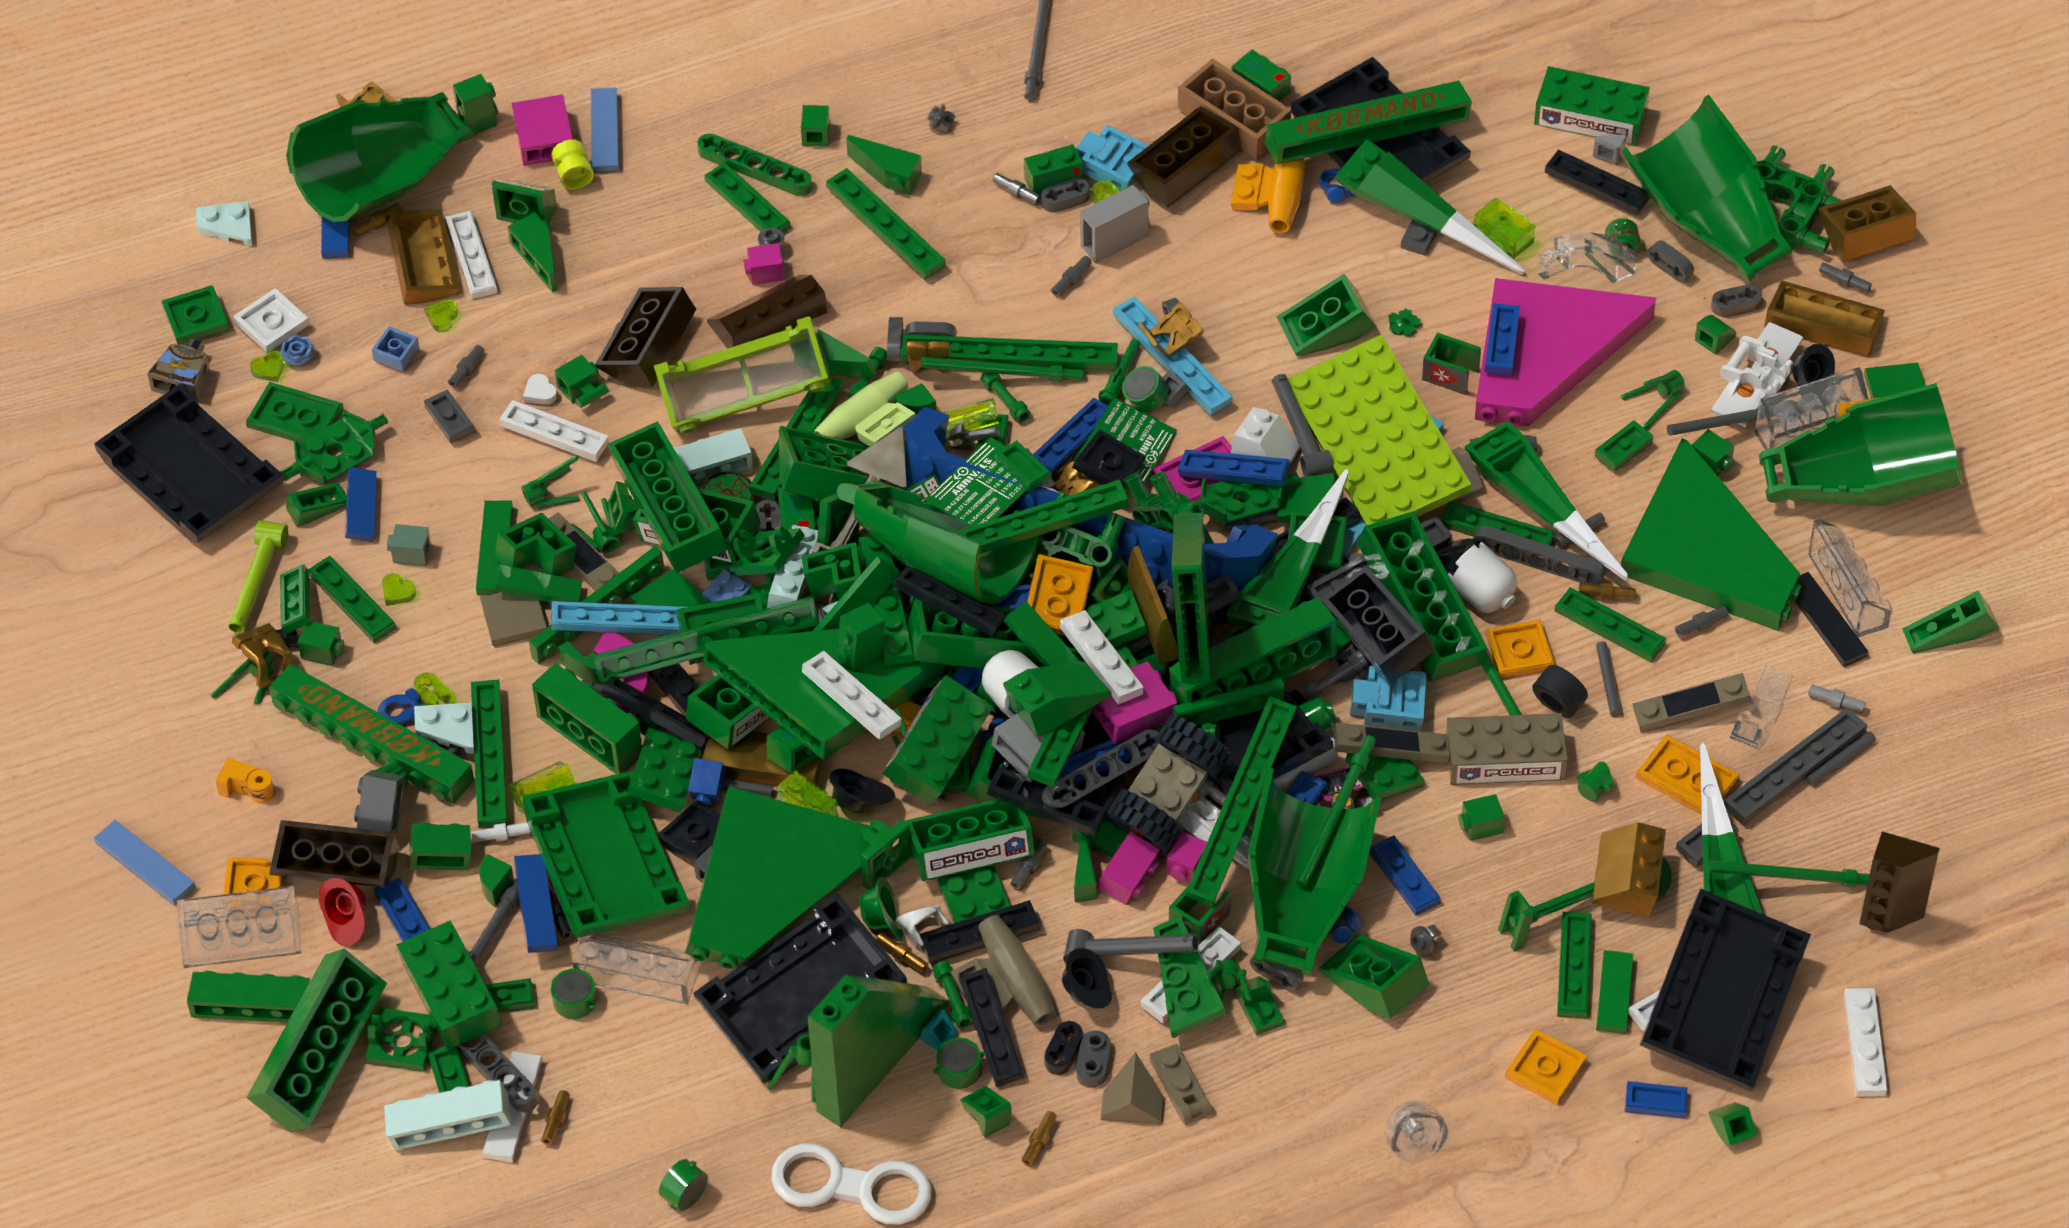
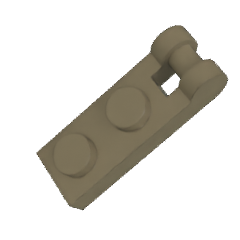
M1177 1044L1150 1054V1062L1183 1123L1192 1120L1194 1115L1199 1113L1205 1115L1212 1111L1208 1098L1203 1094ZM1191 1100H1194V1103L1188 1105L1186 1103Z

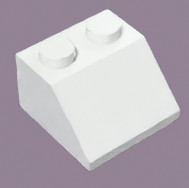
M1253 407L1233 436L1231 454L1289 459L1291 464L1300 451V445L1279 415L1271 413L1266 409Z

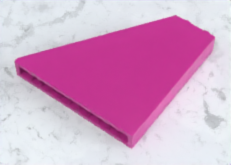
M1495 278L1476 399L1475 419L1500 423L1509 421L1512 425L1530 426L1654 319L1656 297ZM1493 303L1520 306L1512 375L1484 372Z

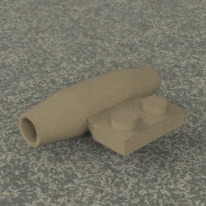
M999 915L986 918L979 924L978 928L989 958H975L951 971V976L964 999L965 996L958 977L987 968L1002 1012L1005 1011L1008 1004L1014 999L1035 1025L1048 1022L1055 1016V1011L1045 983L1024 946Z

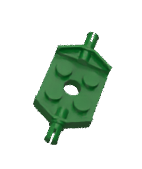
M343 411L342 419L300 443L297 442L296 438L293 439L295 462L280 471L284 476V480L287 481L300 474L301 477L304 475L321 484H325L348 471L349 467H355L375 455L373 436L375 435V430L388 424L386 416L382 413L376 418L366 421L359 416ZM333 449H339L342 451V453L338 456H332L328 454V452Z
M1297 472L1287 475L1284 486L1222 481L1207 486L1206 479H1203L1201 498L1194 502H1200L1203 505L1200 508L1205 509L1206 515L1221 524H1228L1281 508L1282 492L1285 491V487L1300 483ZM1238 499H1245L1247 501L1241 502Z

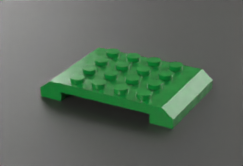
M633 771L523 796V807L527 824L571 931L577 938L687 912L690 909V903L683 886L674 877L642 799L627 794Z

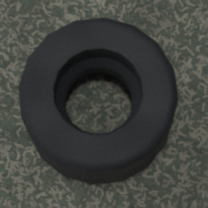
M1549 665L1532 685L1533 692L1538 700L1554 712L1562 713V717L1571 718L1588 698V692L1579 679L1557 665Z

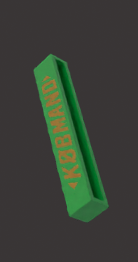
M1459 80L1267 124L1265 145L1278 165L1359 146L1366 139L1370 142H1376L1467 121L1470 116L1472 100Z
M291 664L269 687L272 703L278 710L293 714L303 724L309 723L316 727L323 735L336 738L346 748H354L372 762L377 761L384 766L390 763L398 764L407 772L409 781L413 785L424 787L440 800L445 799L454 804L474 781L472 765L469 762Z

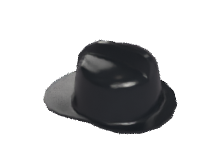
M1813 344L1807 347L1803 354L1799 355L1794 361L1792 374L1798 384L1802 400L1813 409H1821L1827 406L1833 394L1835 359L1831 350L1823 344Z
M1460 539L1447 543L1435 550L1447 574L1450 573L1452 576L1459 568L1455 563L1475 544V539Z
M841 768L831 771L829 775L830 783L833 785L832 800L847 811L862 813L869 810L872 804H886L894 800V790L888 785L867 778L855 771Z
M1076 948L1071 951L1066 958V968L1062 973L1064 989L1076 1001L1082 1002L1089 1007L1095 1009L1107 1007L1112 1000V992L1104 963L1098 955L1088 949Z

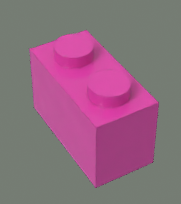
M1130 832L1102 873L1097 888L1127 905L1132 896L1137 899L1145 886L1142 880L1146 875L1151 877L1160 863L1155 860L1160 849Z

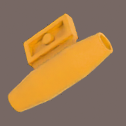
M1305 158L1278 165L1275 164L1274 169L1264 166V164H1238L1230 203L1232 211L1258 210V208L1268 205L1270 229L1277 233L1287 232L1291 227L1300 204L1305 177Z

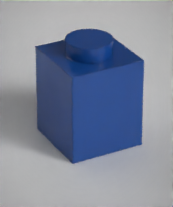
M694 759L688 792L696 803L706 806L712 805V802L721 803L727 773L723 762Z

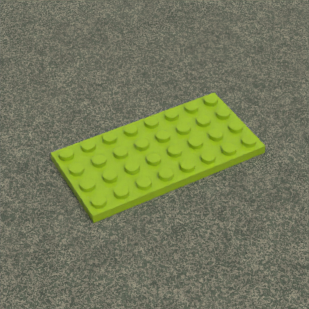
M1382 334L1288 378L1313 435L1323 451L1329 450L1334 463V471L1338 478L1344 470L1348 469L1349 477L1344 489L1354 506L1359 510L1365 525L1412 511L1418 517L1473 491L1470 481Z

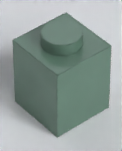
M395 524L393 535H389L387 540V551H391L393 563L426 566L431 547L428 527Z

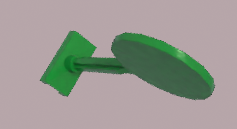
M1665 857L1662 858L1657 900L1665 896L1672 882L1671 868ZM1594 882L1536 906L1529 905L1519 890L1510 893L1498 927L1499 932L1502 934L1509 931L1513 936L1511 943L1513 951L1524 947L1530 924L1537 922L1541 917L1593 897Z

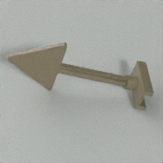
M898 427L847 462L848 467L868 475L867 481H884L901 489H907L903 428ZM853 509L836 541H833L830 547L816 542L812 553L849 543L859 524L854 518Z

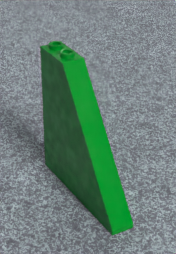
M1682 438L1622 557L1621 567L1626 571L1627 578L1714 609L1725 606L1728 614L1778 631L1782 621L1787 622L1792 611L1790 604L1792 600L1797 601V596L1801 592L1802 586L1798 584L1800 572L1686 439Z
M1202 512L1174 514L1172 578L1181 683L1210 681Z
M839 629L708 641L704 644L703 663L822 760H825L865 731L866 728L802 672V664L825 651L891 710H894L945 671V664L914 661V658L911 663L885 666L881 653L880 659L853 672L846 664L840 662L836 654Z
M729 787L724 798L684 954L690 955L697 961L705 962L709 960L719 963L720 966L726 969L738 968L784 936L810 915L817 906L835 895L862 873L861 853L869 847L864 842L861 829L864 827L874 834L877 833L867 824ZM882 853L873 860V863H875L880 858Z
M845 975L808 1016L817 1113L841 1127L918 1041L922 1028L941 1009L945 1010L949 1006V1000L923 985Z

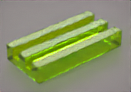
M993 398L942 412L949 415L950 421L948 422L946 438L949 436V431L959 424H963L966 430L971 431L999 423L996 403Z

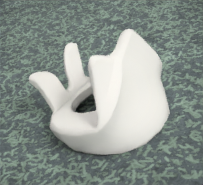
M939 905L925 907L897 917V923L904 929L907 938L916 948L923 946L924 943L915 925L931 915L935 917L940 927H943L944 924H949L944 918Z

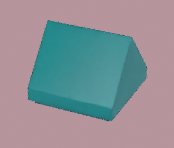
M941 1009L922 1028L920 1039L938 1051L942 1043L952 1039L959 1031L944 1009Z

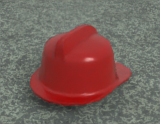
M337 877L328 879L322 884L318 897L328 930L338 944L343 946L355 945L361 939L365 930V895L359 887L348 883L344 879Z

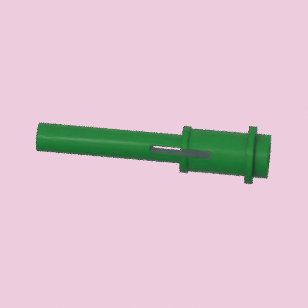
M1131 339L1115 373L1109 376L1105 388L1099 392V401L1109 406L1114 397L1119 399L1126 373L1140 347L1139 340Z

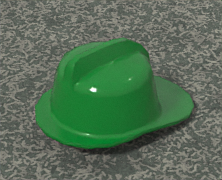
M879 877L876 886L860 896L861 917L868 927L875 930L890 929L894 936L903 942L905 935L903 928L896 921L899 916L893 890L884 877Z

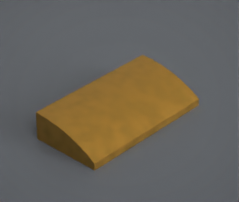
M390 211L388 230L403 303H425L458 293L459 285L443 211Z
M1781 280L1768 307L1764 327L1770 322L1803 338L1869 356L1885 310Z
M1139 546L1133 547L1128 563L1129 587L1149 632L1147 634L1160 665L1179 659V649Z
M752 731L729 749H726L709 737L702 760L723 762L727 770L725 779L815 792L823 762L820 757L815 758L793 773H789L766 758L767 735L769 734Z

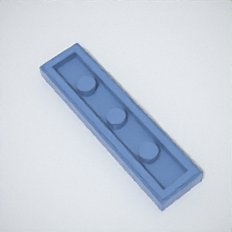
M617 87L591 89L593 173L619 171Z
M114 820L94 837L95 843L174 906L196 888L194 881L118 821Z

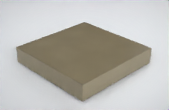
M501 592L480 597L492 646L535 637L546 629L539 600Z

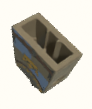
M191 339L187 347L176 344L169 345L147 373L151 391L166 394L178 384H182L197 398L199 403L209 373L207 355L203 352L204 344L197 339Z

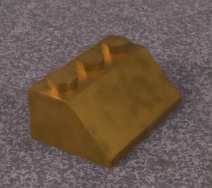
M1891 185L1819 208L1827 236L1830 238L1831 247L1844 262L1916 239V212Z
M1637 822L1602 832L1592 904L1649 918L1658 897L1666 829Z

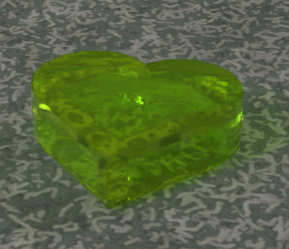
M443 300L424 308L426 317L432 328L437 332L450 330L453 324L452 320L458 316L457 304L452 300Z
M270 351L264 357H257L250 363L251 373L254 377L278 382L285 367L284 358H282L281 353L278 351Z
M390 573L383 578L382 587L386 606L407 603L415 598L416 588L412 581L403 580L396 573Z

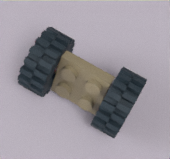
M1177 715L1169 716L1154 739L1156 744H1158L1129 790L1122 789L1106 813L1107 818L1116 824L1118 828L1124 830L1127 834L1130 832L1134 833L1160 849L1159 853L1161 852L1162 854H1167L1182 831V827L1178 822L1208 777L1215 779L1231 755L1228 748L1224 747L1214 736L1209 735L1204 729L1198 728L1194 723H1189L1186 719L1180 718Z

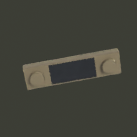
M559 512L548 518L576 544L573 569L594 591L619 573Z
M1740 673L1632 703L1640 732L1745 704L1751 702V697L1744 675Z
M1335 723L1333 729L1335 752L1358 753L1366 736L1370 735L1377 739L1370 754L1371 756L1446 764L1449 759L1447 734Z

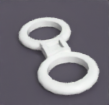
M801 1143L789 1147L780 1154L772 1167L771 1181L775 1192L785 1202L797 1207H814L826 1203L833 1197L834 1199L862 1204L864 1210L874 1220L884 1224L901 1225L919 1217L925 1212L931 1200V1185L927 1175L919 1167L906 1161H887L876 1165L869 1172L842 1167L839 1158L829 1148L819 1144ZM802 1157H815L822 1160L829 1167L831 1176L828 1183L819 1191L799 1193L792 1190L785 1183L784 1172L788 1165ZM891 1174H902L910 1177L917 1184L919 1195L916 1201L908 1208L900 1211H889L881 1208L873 1200L872 1189L876 1182Z

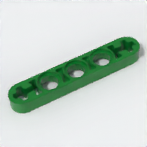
M704 134L697 141L698 154L703 159L718 165L725 162L738 173L796 196L807 195L812 189L811 175L803 169L715 134ZM731 152L739 155L734 159L725 157V155ZM755 161L761 163L757 168L748 166L749 163ZM778 170L784 172V174L780 177H773L772 175H770L772 172Z

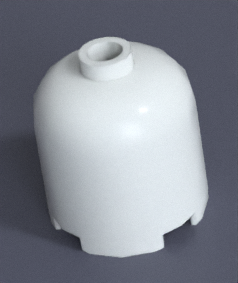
M1483 542L1480 543L1479 548L1475 545L1469 548L1455 563L1459 566L1453 576L1450 573L1448 574L1459 596L1482 613H1493L1501 608L1507 609L1515 600L1513 595L1517 587L1515 573Z
M1006 650L993 656L986 663L982 674L984 690L1009 718L1017 713L1011 708L1003 683L1026 669L1038 668L1024 654L1014 650Z

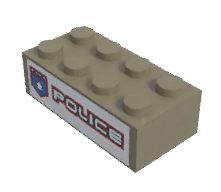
M1562 713L1447 718L1446 734L1449 747L1450 785L1565 780L1568 760Z

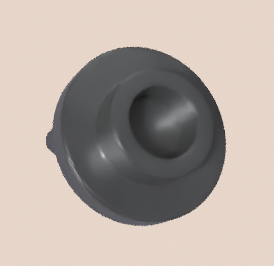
M941 104L939 108L934 106L927 117L930 121L928 126L933 128L936 125L939 131L946 133L951 126L945 121L951 123L956 116L950 111H944L946 106Z
M766 228L758 235L760 246L779 243V247L784 244V234L777 228Z
M1430 925L1427 928L1417 926L1412 929L1410 934L1411 946L1419 954L1427 955L1437 945L1434 938L1440 936L1442 932L1435 925Z

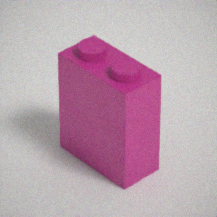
M563 94L512 103L523 166L553 161L552 151L557 144L566 140H573Z
M1148 661L1130 668L1144 687L1143 695L1121 704H1117L1113 697L1110 696L1096 704L1092 710V713L1114 744L1131 738L1145 730L1165 724L1169 716L1173 715L1174 706L1177 705L1176 696L1172 691H1168L1162 682L1159 672L1153 670Z

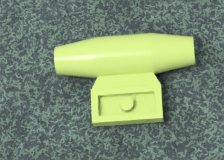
M894 372L867 385L835 408L813 433L843 440L857 434L860 441L868 446H872L898 427H902L904 431V427L916 416L915 412L898 402L894 404V396L909 388L906 379L899 372Z

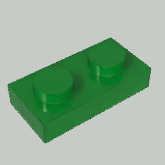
M1633 420L1596 448L1595 457L1615 472L1653 443L1654 435Z

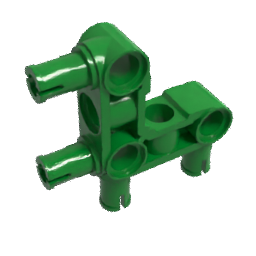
M1773 145L1766 158L1757 161V167L1761 179L1764 181L1768 199H1774L1790 205L1788 209L1784 210L1779 221L1781 235L1792 250L1804 246L1825 254L1830 238L1823 237L1809 230L1819 215L1820 207L1842 201L1830 195V192L1827 190V185L1834 176L1835 171L1831 166H1828L1824 172L1826 164H1821L1812 178L1780 166V163L1786 156V151L1780 147L1778 152L1775 153L1778 146Z
M1159 472L1150 478L1157 494L1149 493L1139 473H1133L1123 480L1134 499L1132 515L1135 521L1157 529L1165 528L1169 533L1173 534L1174 514L1202 512L1204 517L1205 509L1200 508L1203 505L1200 502L1192 503L1188 496L1178 491L1176 492L1165 472ZM1203 524L1205 544H1214Z
M1059 491L1057 499L1070 495ZM1110 512L1103 532L1098 537L1072 526L1057 529V536L1053 541L1047 540L1046 533L1038 535L1040 537L1031 566L1020 585H1025L1027 580L1033 579L1038 554L1057 558L1058 555L1066 552L1078 557L1079 561L1103 568L1111 567L1117 560V550L1119 548L1117 539L1126 518ZM1101 547H1105L1108 550V558L1104 562H1099L1096 556L1097 551Z

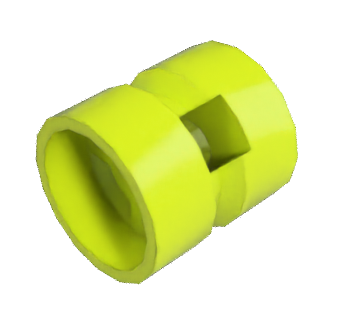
M578 140L563 141L557 144L552 151V159L558 171L561 184L571 190L587 186L594 177L592 166L587 159L588 155L585 147Z

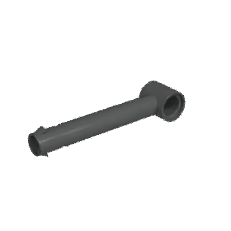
M1285 374L1276 375L1272 379V384L1304 456L1300 457L1304 477L1334 473L1332 456L1329 450H1319Z
M1073 929L1068 933L1063 961L1066 963L1067 956L1076 948L1088 949L1098 956L1197 952L1198 937L1196 934L1094 939L1093 934L1086 930Z

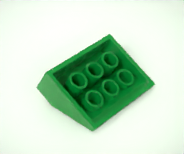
M780 425L779 480L783 491L791 496L799 497L804 495L821 502V499L837 493V488L840 484H865L869 476L849 468L847 462L870 446ZM882 481V483H884V484H887V485L896 487V486H894V485H891V484H889V483H886V482Z

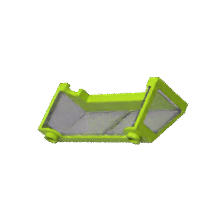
M810 316L797 320L798 325L795 327L796 329H793L792 326H787L785 331L691 361L683 362L680 360L677 361L678 367L677 365L669 366L668 362L654 365L672 428L676 432L688 433L696 430L697 425L807 390L818 392L825 389L826 384L832 382L820 334Z

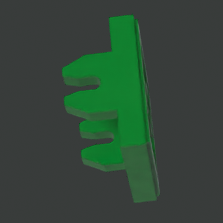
M782 526L776 527L774 531L758 532L755 538L747 530H739L740 538H733L732 540L734 551L739 557L732 569L736 576L778 573L805 535L800 528L785 529ZM766 543H770L769 547L761 550ZM774 552L771 556L765 558L769 553ZM760 559L759 562L752 563L753 560Z
M903 819L892 828L881 821H870V826L877 834L864 827L861 829L864 842L869 845L861 853L863 886L867 890L876 886L879 877L887 879L911 858L909 824ZM899 839L898 844L893 847L892 844ZM882 853L878 861L873 863V860Z
M380 1007L378 1015L372 1014V1026H368L369 1046L365 1056L366 1063L424 1071L428 1059L427 1052L431 1049L436 1032V1027L428 1014ZM397 1021L403 1022L401 1029L395 1033H382L390 1024ZM412 1024H417L422 1029L423 1033H419V1038H414L410 1032ZM406 1035L411 1041L405 1047H398L394 1044L398 1036ZM380 1043L391 1044L394 1050L393 1056L384 1052ZM412 1048H419L414 1053L407 1056H403L405 1052H408Z

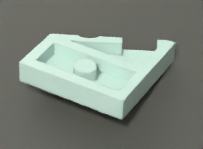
M249 201L196 207L198 234L208 237L215 236L220 240L228 242L233 238L243 241L244 246H253Z
M471 703L414 706L416 734L427 740H435L438 744L447 747L450 744L463 747L466 753L474 754Z

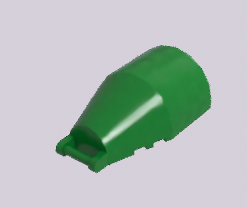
M444 92L431 97L401 98L400 101L388 102L387 99H379L375 103H365V100H358L298 124L289 145L290 166L301 194L320 216L333 222L347 221L407 195L455 145L470 139L474 135V131L470 126H466L447 102L448 97Z
M1709 94L1704 97L1698 110L1685 123L1657 144L1634 155L1630 153L1627 147L1622 149L1621 157L1666 219L1732 264L1747 282L1754 279L1756 273L1781 257L1786 258L1792 254L1790 245L1781 235L1772 205L1769 203L1765 191L1766 187L1761 179L1755 155ZM1773 245L1776 248L1751 265L1748 264L1765 253Z
M1937 383L1855 404L1848 408V413L1835 420L1831 417L1825 421L1826 425L1813 432L1808 430L1779 447L1764 450L1759 454V462L1764 468L1767 484L1765 491L1766 499L1771 503L1791 499V501L1884 506L1962 486L1959 462ZM1782 463L1785 483L1778 484L1774 465Z
M876 480L867 481L865 484L860 485L843 483L837 488V496L841 500L853 504L854 518L905 567L910 566L983 603L994 605L1007 599L1022 582L1031 566L1040 536L980 554L982 543L959 534L960 530L969 528V526L930 503L921 501L920 494L896 488Z
M1268 767L1248 848L1257 931L1253 960L1273 962L1299 969L1302 974L1311 975L1318 948L1364 877L1381 797L1375 796L1374 800L1364 807L1343 810L1307 887H1301L1296 881L1331 808L1313 805L1283 792L1272 781L1274 768Z

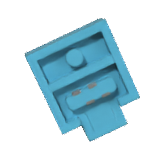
M1106 125L1100 136L1088 131L1076 147V151L1082 161L1084 175L1120 192L1132 186L1137 180L1128 167L1127 162L1149 145Z
M1370 666L1367 680L1354 679L1351 691L1350 715L1364 717V725L1421 732L1424 720L1426 672L1409 670L1389 684L1374 666Z

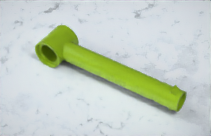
M263 520L257 522L254 531V543L258 547L228 624V628L232 632H244L275 548L284 549L288 539L287 524Z

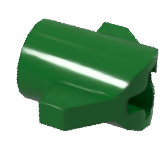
M1603 761L1598 762L1591 770L1580 773L1577 777L1578 783H1580L1578 791L1584 798L1590 801L1597 800L1604 790L1611 792L1615 787L1609 767Z

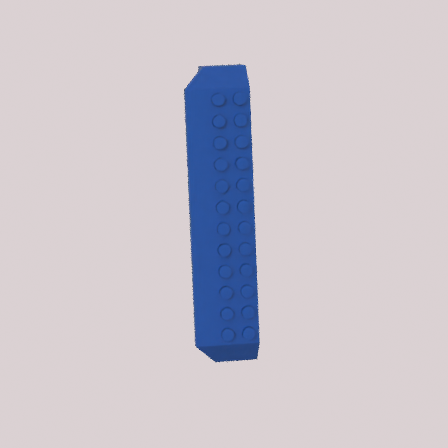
M924 407L904 427L907 487L934 474L937 475L942 483L959 466L1020 485L965 462L967 459L947 453L944 446L949 415ZM1041 486L1031 492L1026 490L1007 510L1015 512V510L1023 511L1057 499L1058 492ZM1109 513L1070 526L1098 537L1103 532ZM1124 517L1126 521L1117 539L1119 543L1117 559L1121 558L1128 566L1133 547L1139 546L1155 588L1167 579H1169L1170 588H1173V534ZM1251 525L1238 542L1205 544L1207 584L1228 574L1240 592L1273 558L1278 534ZM1101 547L1097 551L1098 561H1105L1108 558V550L1105 547ZM1066 552L1062 554V560L1089 565L1079 561V558ZM1089 565L1093 566V572L1089 586L1095 587V567L1094 565ZM1233 602L1213 612L1215 613V625L1227 618L1226 614Z

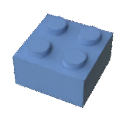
M388 326L372 349L373 360L403 372L420 348L418 337Z
M724 569L703 591V596L709 603L749 595L752 585Z

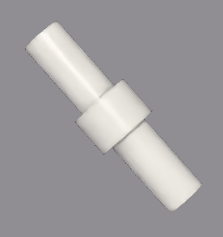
M527 822L507 826L505 823L495 824L494 828L471 831L473 843L493 839L499 842L508 840V837L530 834V828Z

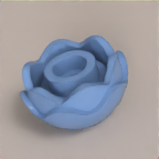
M293 335L283 342L280 353L288 364L294 366L304 365L313 357L314 344L307 337Z

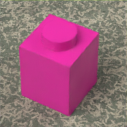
M779 243L747 248L748 259H743L745 275H751L752 285L784 281Z
M1181 832L1167 857V874L1177 881L1190 883L1207 841Z

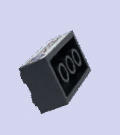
M1367 566L1363 567L1321 599L1336 619V624L1389 684L1436 651L1423 628Z

